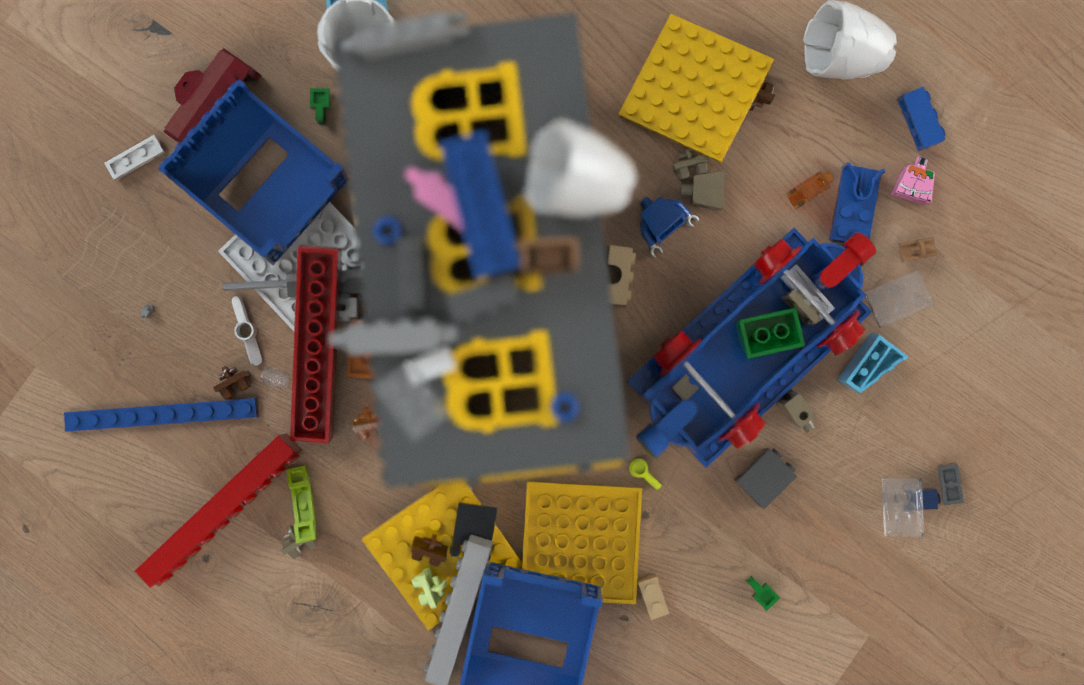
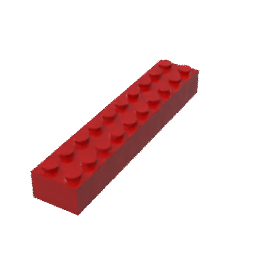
M301 245L298 247L290 441L329 444L333 438L337 346H332L328 339L332 333L338 332L342 248L315 245Z
M287 433L278 435L134 572L149 588L155 585L159 587L163 583L168 582L174 576L172 573L184 567L188 563L187 560L194 557L202 550L200 546L209 543L216 536L215 532L217 533L220 529H224L230 523L229 518L232 519L234 516L239 515L244 510L243 505L245 506L258 497L257 492L265 490L271 485L272 482L270 480L272 478L279 477L286 470V465L294 463L300 457L298 453L302 449L294 441H290V436Z

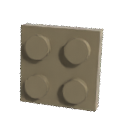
M791 290L785 292L780 297L790 309H797L799 319L806 326L814 325L821 319L818 316V310L812 305L809 306L804 301L806 298L800 291Z

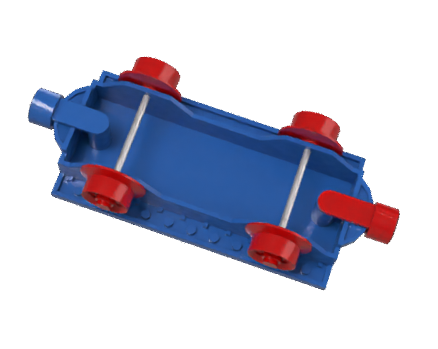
M794 227L772 247L768 245L760 252L762 256L672 339L670 337L665 339L660 344L662 348L626 381L650 407L649 413L652 424L649 423L636 435V440L650 456L657 458L670 446L669 443L685 446L701 465L707 468L731 444L736 449H739L756 439L758 433L766 425V422L761 418L766 411L830 351L837 356L846 349L852 348L866 331L860 323L872 311L862 302L866 294L861 290L864 278L861 266L877 253L874 244L868 237L856 232L842 246L834 243H822L820 245L815 238L807 241ZM796 264L835 308L829 314L789 271ZM785 275L824 318L816 324L808 326L799 319L805 346L747 359L738 340L735 322L790 309L780 298L785 292L791 291L781 279ZM687 374L690 384L697 385L699 389L688 400L682 401L671 388Z

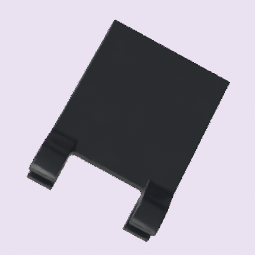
M458 503L453 539L450 547L451 556L459 557L460 545H463L464 540L468 541L470 535L492 541L497 507ZM491 550L487 561H490Z

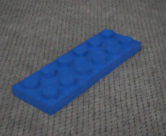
M485 131L440 143L476 279L521 267Z

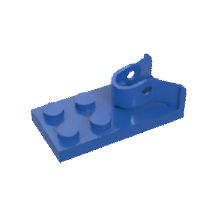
M849 162L842 165L829 240L845 243L856 232L870 239L881 175L885 173V169L873 170L852 166Z

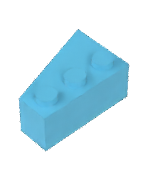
M870 333L837 380L851 391L862 393L878 381L879 377L888 371L890 372L902 360H906L908 356L881 335Z

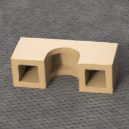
M609 246L607 266L617 268L621 274V279L618 283L609 284L611 305L626 306L627 302L631 301V291H628L629 283H633L634 272H630L631 264H635L636 258L633 248Z

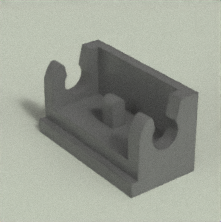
M954 462L949 465H938L943 504L964 503L958 464Z

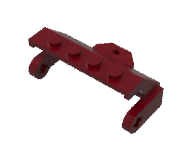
M223 48L217 53L204 73L200 70L185 72L174 87L176 101L181 105L167 123L163 132L178 143L182 142L188 132L201 121L203 115L209 112L215 102L227 92L231 84L238 80L243 82L247 76L258 82L262 75Z

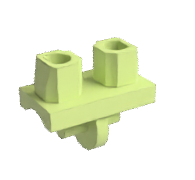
M430 567L425 568L421 574L414 576L412 579L414 588L423 587L424 592L419 594L420 604L430 605L431 608L437 607V603L444 594L443 588L447 586L446 581L439 580L438 576L433 577Z

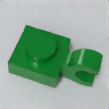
M310 88V108L316 109L315 120L317 123H325V109H330L329 88Z
M752 576L746 580L756 591L752 596L766 611L780 599L767 583L761 586Z

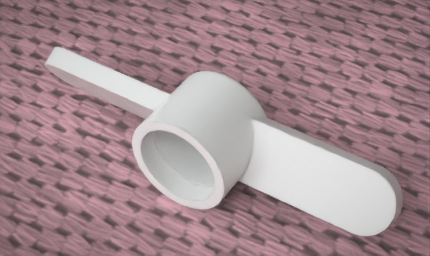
M235 296L232 298V305L238 323L235 326L234 332L237 338L243 340L250 363L257 366L262 362L255 338L257 327L249 321L242 298ZM244 324H249L252 329L250 336L247 338L242 337L240 329Z

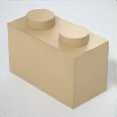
M653 573L638 578L637 582L650 619L653 620L668 615L669 611L656 574Z

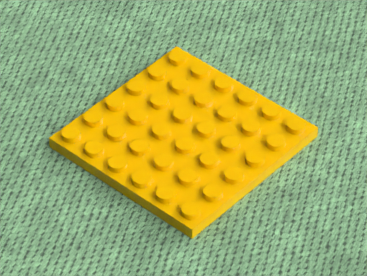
M670 14L618 115L722 163L766 79L774 59Z
M527 481L522 569L601 586L602 602L636 604L642 488Z
M467 484L435 487L362 537L363 543L428 631L440 623L442 611H447L448 605L445 604L448 593L452 594L453 587H450L453 576H457L459 572L456 569L459 558L463 559L465 553L461 551L463 545H460L459 557H454L450 554L458 503L482 505ZM495 524L490 561L487 562L521 568V559ZM433 533L437 534L436 540L448 546L445 562H441L436 567L429 563V557L423 556L421 561L413 560L411 558V548L414 536L431 539ZM428 567H430L433 577L438 576L439 580H445L447 586L443 588L444 594L441 596L442 599L435 608H431L430 605L420 604L419 594L424 592L423 587L416 589L412 584L414 576L421 574ZM481 582L476 594V598L479 596L480 588L482 584Z

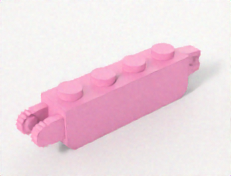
M410 167V169L406 170V179L416 187L414 189L415 197L463 231L452 188L444 183L446 179L436 172L432 175L427 171L424 175L416 170V168Z

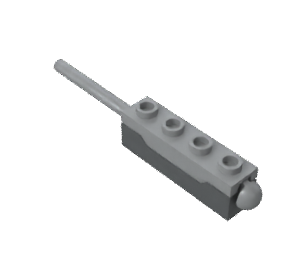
M349 266L350 270H342L341 267L340 294L361 293L364 291V285L360 283L358 270L361 269V266ZM292 270V274H286L285 280L223 283L222 288L223 291L287 287L288 297H296L297 270Z

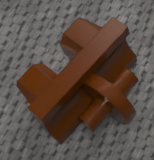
M763 83L762 89L759 90L749 109L750 111H753L755 106L762 108L764 103L771 104L775 97V94H773L774 84Z
M227 366L222 367L223 374L219 375L218 378L220 381L225 378L227 380L213 388L215 392H220L221 396L228 400L236 395L231 387L236 383L241 391L252 387L248 378L251 375L249 371H242L233 376V374L238 372L237 368L229 369Z
M434 533L431 539L414 536L411 558L421 561L422 557L426 556L429 557L431 565L438 567L447 558L448 546L443 545V542L437 541V534Z

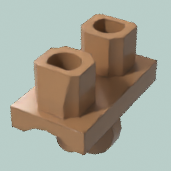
M934 236L898 243L902 262L937 256Z

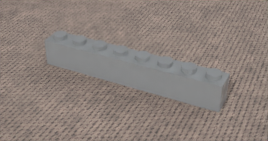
M470 535L468 541L464 540L461 551L465 553L463 559H458L456 569L459 572L457 576H453L450 587H453L452 594L448 593L445 604L448 605L447 611H442L439 620L443 624L441 628L437 627L434 636L437 643L436 645L432 644L429 656L432 659L431 662H426L423 673L427 674L425 682L435 685H448L493 541Z

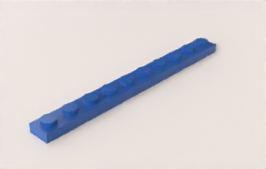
M257 398L65 412L64 422L65 432L254 418L258 417Z

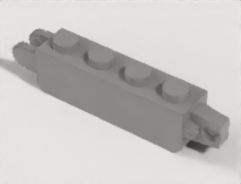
M447 12L357 29L358 34L353 35L354 38L342 41L346 55L357 53V56H364L366 60H373L448 45L453 42V38L470 33L467 26L450 27V25L466 21L467 15L462 12L450 15Z
M421 319L420 324H411V320H399L397 325H389L388 321H376L375 326H366V322H354L352 327H345L346 332H334L328 339L332 346H346V350L351 355L437 351L441 344L457 341L456 327L440 326V324L434 323V319Z

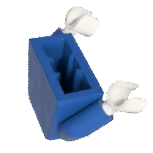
M646 197L640 203L644 208V211L640 214L642 217L640 221L641 235L648 247H651L650 253L654 257H656L653 253L655 248H658L661 254L663 252L661 247L656 246V242L660 244L685 222L687 226L694 227L690 222L691 218L696 222L699 221L698 216L690 215V211L681 201L665 200L659 197L653 202L649 197Z

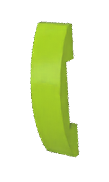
M304 465L287 469L288 486L291 489L295 518L294 532L296 544L316 540V518L307 468Z

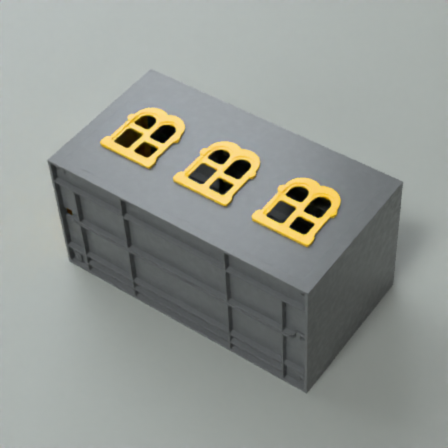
M576 13L468 25L470 33L453 38L451 44L373 60H366L364 56H357V53L346 55L342 43L344 40L336 41L333 56L334 61L338 63L339 70L336 71V81L341 87V92L338 93L339 105L343 106L344 114L341 115V125L346 130L343 144L344 149L348 150L349 159H346L347 172H350L352 180L348 181L349 193L353 194L354 203H351L352 216H355L357 224L353 225L354 237L358 238L359 247H356V257L358 261H361L362 268L358 270L360 283L364 285V291L361 292L362 305H366L367 314H363L364 322H366V326H375L376 321H388L389 325H397L399 320H411V324H420L421 319H434V323H438L440 326L456 327L457 341L441 344V347L438 349L441 350L449 347L456 368L414 385L405 363L436 351L371 354L372 358L368 359L369 370L374 373L371 389L372 393L376 394L377 403H374V414L379 417L376 433L377 438H381L382 447H379L380 461H384V470H381L382 482L386 483L387 488L412 487L413 485L423 487L458 484L474 485L492 480L577 470L579 472L592 471L594 468L623 465L622 460H630L601 214L587 217H572L540 213L535 211L533 206L529 204L525 194V190L528 187L529 167L532 160L531 149L540 132L546 131L553 123L562 120L590 131ZM505 93L504 106L492 108L479 107L478 96ZM469 97L470 107L466 111L438 113L430 107L429 102ZM506 116L510 135L509 142L489 145L506 212L519 215L521 238L514 241L516 249L521 250V241L577 239L578 270L566 274H525L524 277L512 278L520 300L516 301V306L506 310L502 306L495 309V314L485 318L481 314L473 317L474 322L462 326L461 323L456 324L454 322L445 297L489 281V279L485 276L478 278V281L475 283L458 284L450 278L448 270L451 261L460 256L470 255L468 247H454L445 240L444 230L450 222L415 197L414 189L416 187L406 179L405 172L410 167L416 168V170L424 175L427 171L432 175L436 172L446 179L444 183L452 188L442 149L437 147L433 140L435 128L442 123L458 121L461 124L462 137L471 135V120ZM391 217L397 220L402 230L399 239L421 238L425 240L427 308H398L396 242L384 245L377 241L373 230L374 225L379 219ZM388 224L384 225L381 229L382 236L386 238L394 233V228ZM533 347L536 356L537 373L529 376H511L508 351L516 348ZM491 351L498 352L501 377L499 379L471 382L461 375L460 363L467 355ZM537 384L539 386L541 410L539 412L509 416L504 414L501 396L503 388ZM479 390H490L492 392L493 417L474 419L466 413L464 401L471 392ZM561 393L572 395L578 402L579 410L577 415L569 421L557 420L551 412L550 405L552 400ZM561 401L558 404V411L561 414L569 413L571 411L570 403L568 401Z

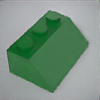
M796 308L735 322L738 340L747 359L805 346Z

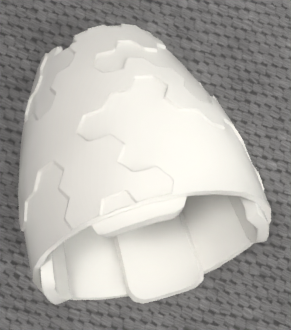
M339 0L326 10L321 21L318 23L317 34L320 51L338 71V63L334 61L333 56L336 41L354 38L353 35L358 34L357 29L394 22L393 17L375 0Z
M829 0L819 8L814 18L808 22L804 34L806 70L813 76L843 80L858 77L864 78L882 72L894 60L896 51L893 49V46L897 44L896 33L877 16L854 4Z
M564 120L555 122L546 131L540 132L531 149L532 160L529 167L528 187L525 190L527 200L535 211L551 215L587 217L617 211L627 204L630 198L628 190L633 188L635 182L634 167L619 150L596 134Z

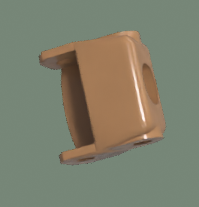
M577 239L521 241L520 262L522 273L526 275L566 274L577 271Z

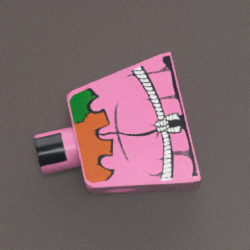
M916 157L914 166H905L897 179L891 195L922 205L931 203L935 173L926 169L928 159Z

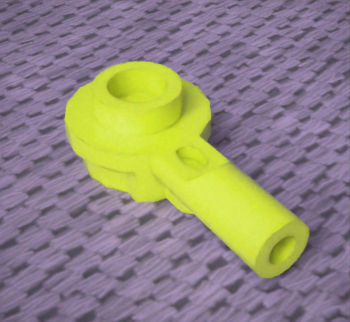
M639 458L631 461L629 464L631 475L644 478L656 490L662 486L648 472L646 461Z

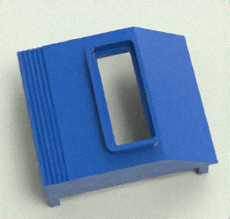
M240 80L230 85L227 92L215 102L213 108L203 115L201 121L188 132L186 138L176 145L174 151L158 167L163 174L272 266L275 265L349 180L344 168L338 162L334 163L250 92L247 86ZM268 139H272L289 155L246 204L237 211L219 194Z
M487 562L481 582L460 685H582L598 611L602 606L601 586ZM495 626L567 642L568 646L563 667L489 652L488 645L492 627Z

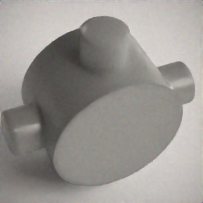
M145 305L140 312V317L149 318L154 311V306Z

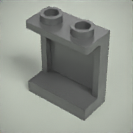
M766 448L765 452L742 475H738L734 479L763 509L797 477L793 473L795 469L788 462L785 464L780 459L782 457L780 453L774 448L772 450Z

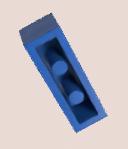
M924 87L906 93L897 99L918 152L946 140L945 130L937 120V111L932 108L930 94L928 91H925Z

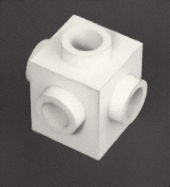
M340 294L339 321L348 322L350 318H359V299L350 298V294Z

